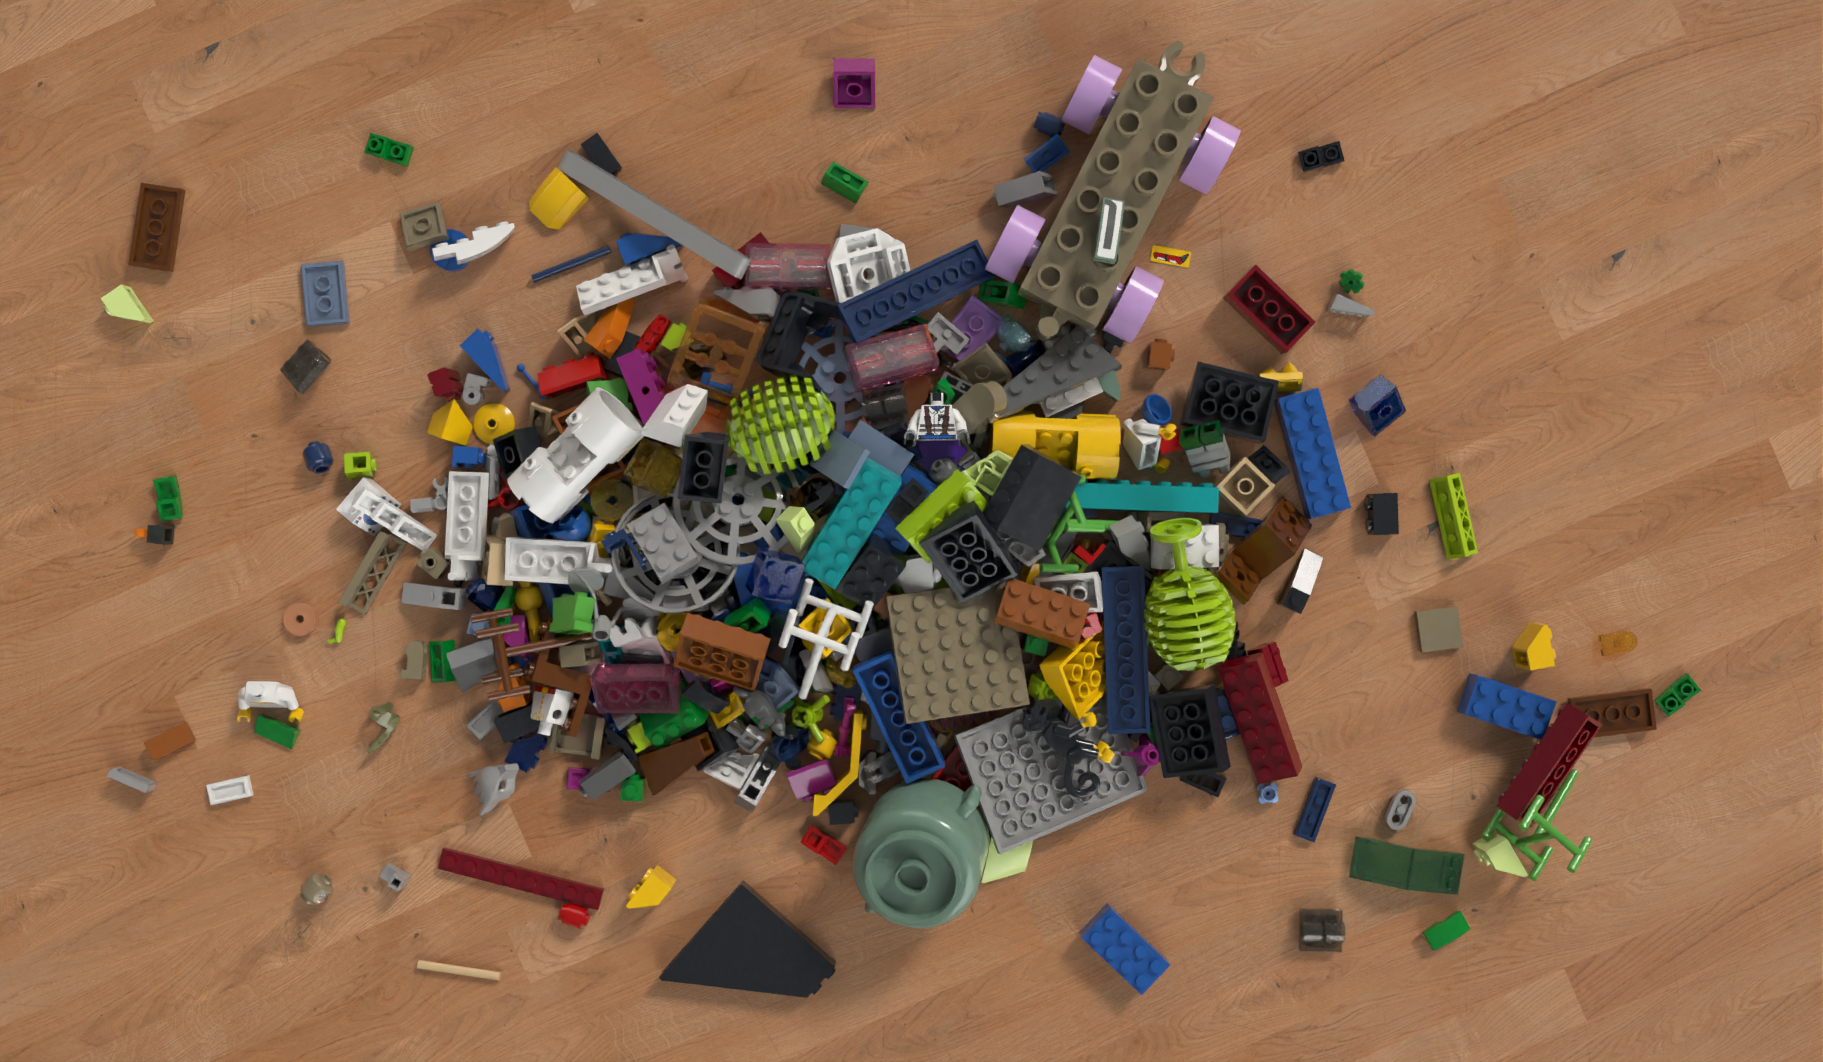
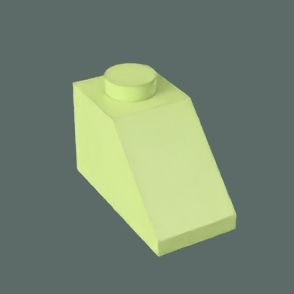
M121 284L101 298L105 304L103 307L110 316L150 324L154 322L131 287Z
M789 506L776 519V522L796 552L799 553L813 539L815 523L804 507Z

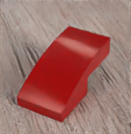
M814 825L810 826L800 842L816 854L822 855L834 865H838L848 849L846 845Z

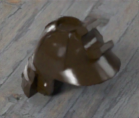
M822 473L811 474L798 487L789 488L787 492L788 505L803 507L805 496L816 491L819 481H822L824 485L831 482L834 486L833 480ZM835 486L826 501L814 511L808 513L813 521L820 519L821 509L831 501L835 494Z

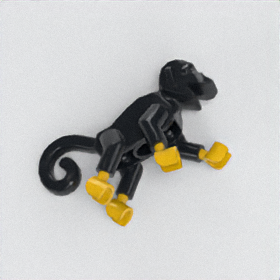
M1034 698L1030 706L1027 707V711L1023 710L1020 716L1023 729L1030 733H1043L1047 744L1065 757L1066 767L1063 780L1067 791L1072 796L1086 798L1093 795L1100 787V779L1097 774L1087 771L1078 777L1077 781L1080 785H1084L1087 780L1092 781V784L1086 789L1075 788L1072 783L1074 765L1079 764L1085 757L1092 759L1100 758L1105 763H1110L1115 756L1114 752L1109 749L1110 746L1102 740L1096 746L1093 741L1074 737L1083 732L1085 727L1096 725L1095 714L1093 712L1083 715L1085 722L1080 723L1079 721L1072 726H1068L1071 713L1064 704H1062L1060 714L1046 719V708L1042 707L1040 710V704Z

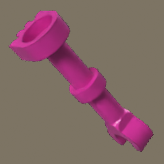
M845 697L844 716L839 726L840 736L834 748V756H851V748L847 743V739L852 729L850 724L851 718L856 709V704H853L854 698Z

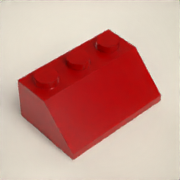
M589 353L583 355V359L578 361L574 359L562 362L563 366L555 368L552 365L543 368V372L538 373L541 396L551 399L585 388L587 381L594 379L607 381L608 377L604 370L601 356Z

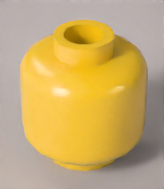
M827 729L820 731L825 739L822 743L818 744L812 735L807 744L808 754L820 761L830 759L837 745L836 739L833 738L835 734Z

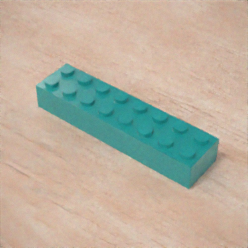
M1085 479V483H1079L1075 489L1082 509L1218 513L1219 488H1214L1213 483L1197 484V487H1192V483L1180 482L1176 483V486H1171V482H1156V485H1151V481H1135V485H1130L1129 480L1114 481V484H1109V480L1096 479L1094 483H1088V479Z

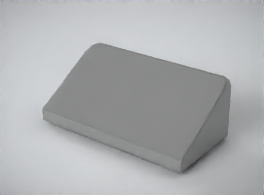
M489 455L486 456L485 473H489L488 499H496L500 494L501 474L499 469L501 467L498 457Z

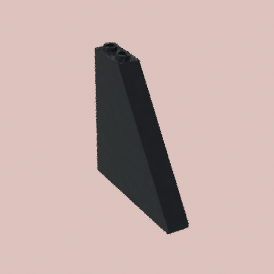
M743 880L661 972L659 979L662 981L808 998L811 993L815 995L822 987L820 983L825 978L829 979L836 971L834 969L836 961Z

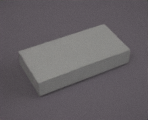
M497 700L491 701L466 727L479 740H482L496 726L494 723L495 716L504 713L502 707L498 705Z
M122 767L110 769L107 775L109 778L144 793L154 790L157 784L151 779Z

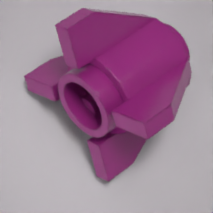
M1144 734L1140 736L1139 746L1133 752L1121 751V756L1133 757L1136 764L1140 765L1137 766V776H1145L1151 767L1160 761L1158 748Z

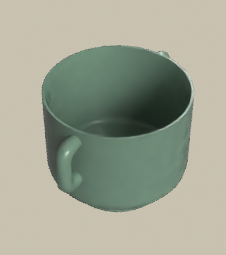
M919 778L906 784V781L901 782L880 796L867 818L853 854L854 879L861 896L866 902V912L871 914L876 912L886 920L903 927L924 929L944 925L965 911L978 891L990 844L989 829L984 815L978 806L982 795L980 786L973 785L964 792L958 787L941 780Z

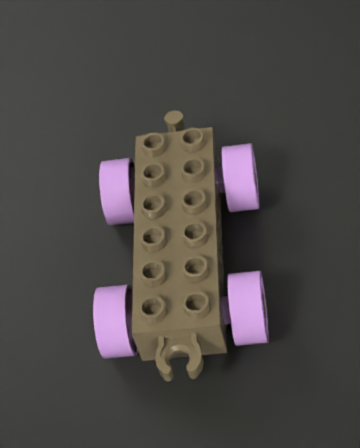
M1176 41L1165 49L1161 55L1158 68L1138 58L1120 93L1113 90V87L1122 68L1096 55L1093 56L1061 121L1088 135L1099 115L1106 118V121L1043 243L1036 240L1046 219L1017 205L986 265L985 270L1011 283L1015 281L1023 264L1030 267L1017 294L1040 306L1039 323L1035 333L1037 338L1042 341H1047L1056 335L1059 328L1066 321H1070L1092 332L1097 327L1108 307L1111 310L1102 330L1129 344L1132 343L1152 309L1164 280L1136 265L1124 284L1120 283V280L1182 159L1184 158L1187 161L1178 181L1207 195L1220 175L1238 140L1241 130L1213 115L1201 135L1196 133L1214 97L1193 87L1203 74L1206 65L1205 55L1202 52H1198L1192 59V67L1189 72L1181 74L1173 68V60L1179 56L1183 48L1181 41ZM1103 197L1125 201L1115 264L1092 261Z

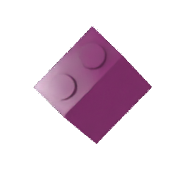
M834 58V108H875V59Z
M826 759L786 774L798 800L803 799V802L813 800L814 795L821 792L823 795H826L837 785L831 763Z

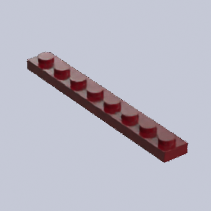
M446 847L442 849L437 868L599 910L604 893V888Z

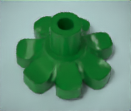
M1349 269L1347 272L1343 271L1340 274L1341 279L1338 283L1340 286H1345L1344 292L1350 293L1351 290L1353 293H1359L1365 286V282L1361 281L1363 275L1353 269Z

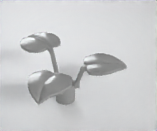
M592 569L572 570L568 575V584L572 591L590 592L592 598H595L594 620H591V624H593L592 640L605 641L609 639L610 628L615 627V622L621 612L625 619L634 618L636 622L660 615V612L639 604L629 596L623 599V607L618 609L614 618L610 621L607 616L598 615L594 591L602 588L604 584L603 576ZM640 596V597H642L644 600H646V601H648V602L651 603V600H650V599H648V598H646V597H644V596Z

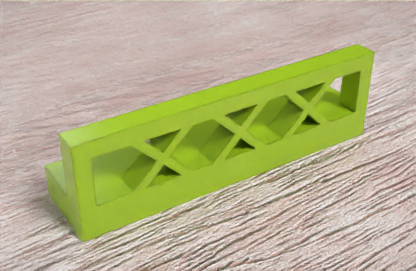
M1460 473L1429 479L1447 560L1478 553Z

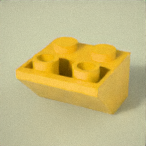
M1533 622L1527 624L1512 646L1515 667L1532 671L1555 666L1556 653L1551 646L1552 632L1548 625Z
M658 865L654 869L649 868L639 881L642 885L637 884L628 895L627 899L629 902L626 907L630 909L659 905L675 884L676 879Z

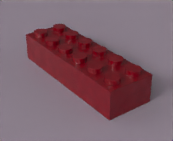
M1263 652L1223 661L1218 668V672L1258 784L1298 776L1303 766Z
M1568 702L1560 708L1554 723L1547 727L1543 739L1536 743L1530 758L1523 762L1519 774L1512 778L1510 787L1498 799L1499 803L1496 807L1519 822L1524 818L1536 795H1541L1545 799L1538 810L1539 814L1542 813L1603 725ZM1532 820V822H1531V824L1529 825V827H1532V826H1533V824L1535 823L1534 820Z

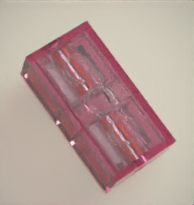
M746 243L745 256L750 258L751 262L745 272V286L753 289H760V287L765 286L772 289L830 290L831 279L827 261L831 254L830 244Z
M927 324L863 340L857 344L845 345L844 355L857 393L935 372L939 365V359Z

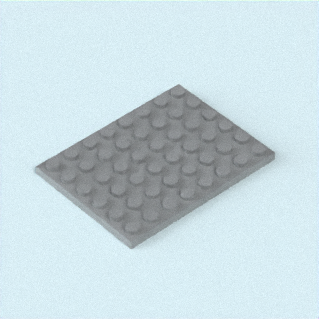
M1106 693L1086 712H1093L1095 714L1096 725L1085 727L1083 732L1074 736L1075 738L1093 741L1096 746L1102 740L1110 746L1109 749L1115 754L1110 763H1105L1100 758L1092 759L1085 757L1079 764L1074 765L1072 783L1075 788L1086 789L1092 784L1091 780H1087L1084 785L1078 783V777L1083 772H1094L1100 779V787L1097 792L1086 798L1074 797L1067 791L1063 780L1066 767L1065 757L1047 744L1043 733H1030L1023 729L1020 716L1022 711H1027V707L1030 705L954 735L972 786L978 785L982 789L979 805L998 854L1005 853L1148 791L1143 776H1137V766L1139 765L1136 764L1133 757L1121 756V751L1133 752L1128 735L1108 734ZM1051 698L1038 701L1040 710L1042 707H1045L1047 710L1046 719L1060 714L1063 704L1060 699L1054 700ZM1070 714L1068 726H1072L1079 721L1080 723L1085 722L1084 717L1082 716L1080 720H1077Z

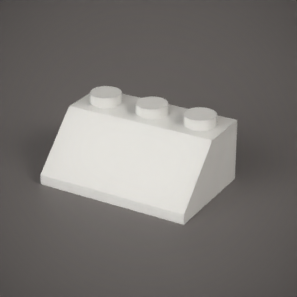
M687 384L666 394L641 430V435L681 448L684 444L685 435L691 434L706 411L708 390Z
M1098 572L1034 577L1035 586L1090 603L1088 613L1103 612L1102 582Z

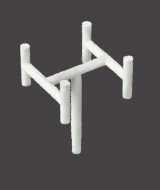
M809 578L805 579L796 610H789L779 641V646L782 648L787 647L791 635L815 643L798 695L801 699L807 698L824 647L843 653L844 657L840 668L844 671L849 670L859 638L863 637L874 605L873 602L866 601L862 614L811 596L809 594L813 580ZM806 603L828 611L817 634L794 626L796 617L803 615ZM836 614L858 622L856 631L852 632L848 645L827 638Z

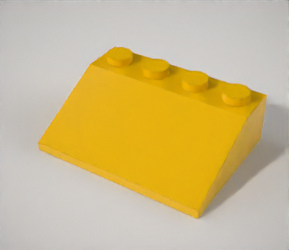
M1101 621V632L1094 634L1091 638L1080 639L1075 649L1059 645L1039 665L1047 685L1077 720H1080L1106 693L1103 621Z

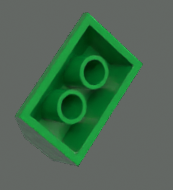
M685 679L638 707L644 734L657 749L664 747L704 724L710 712L682 695V690L689 685Z

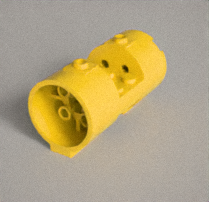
M1019 411L990 423L989 455L999 450L1014 458L1021 444H1029L1075 473L1084 475L1085 479L1115 480L1120 457H1118L1119 444H1121L1120 421L1116 415L1081 413L1073 419L1038 418L1035 417L1033 411Z

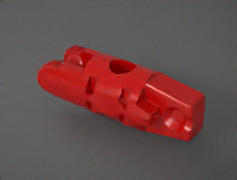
M659 314L644 331L634 350L640 348L644 353L647 352L650 355L665 336L671 321L662 314Z

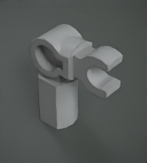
M444 477L445 483L442 486H439L437 478L433 479V486L437 489L435 499L433 497L411 499L412 513L434 511L435 508L447 511L449 478Z

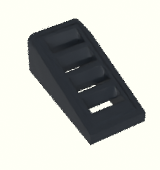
M1218 773L1203 774L1200 783L1196 782L1198 775H1193L1192 780L1188 779L1189 776H1181L1180 779L1182 782L1219 797L1227 777ZM1207 775L1211 776L1208 786H1204ZM1218 779L1219 781L1215 790L1211 789L1214 780Z

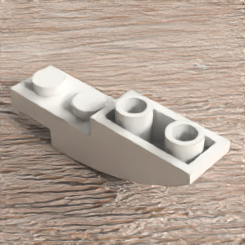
M500 222L496 224V227L492 228L480 226L472 232L473 240L469 241V238L457 240L456 244L435 245L436 248H432L434 261L456 257L457 264H462L480 258L499 247L511 236L515 229L514 223Z

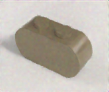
M985 381L984 383L974 384L952 405V408L957 409L966 421L969 435L975 433L980 435L987 430L986 426L989 423H993L1001 417L999 414L1006 409L1007 397L1000 384L995 381Z

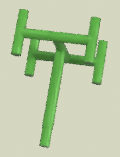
M1080 475L1082 479L1079 483H1085V476ZM1074 491L1070 498V504L1062 517H1059L1056 527L1045 542L1053 564H1040V572L1077 573L1079 571L1077 564H1062L1055 546L1064 529L1066 532L1103 533L1104 530H1110L1109 526L1118 521L1087 520ZM1073 514H1075L1076 519H1070V518L1072 517Z
M1571 769L1543 817L1538 813V810L1545 799L1541 795H1536L1518 826L1522 831H1527L1532 820H1534L1538 826L1533 835L1518 839L1500 823L1505 812L1498 808L1481 836L1484 840L1489 841L1494 831L1497 830L1502 836L1507 838L1510 843L1535 863L1528 876L1532 881L1537 880L1552 854L1553 848L1545 846L1539 857L1527 845L1556 839L1574 855L1567 870L1575 873L1592 843V839L1585 836L1579 847H1577L1551 825L1552 820L1579 774L1575 769Z

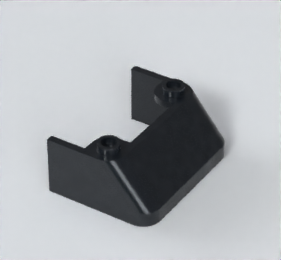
M793 291L785 293L780 299L757 354L758 364L778 378L784 377L785 382L791 385L790 376L797 375L800 387L805 389L804 378H811L814 390L821 392L822 388L811 374H807L801 365L795 363L810 328L815 330L823 329L828 324L830 317L842 320L835 307L840 302Z

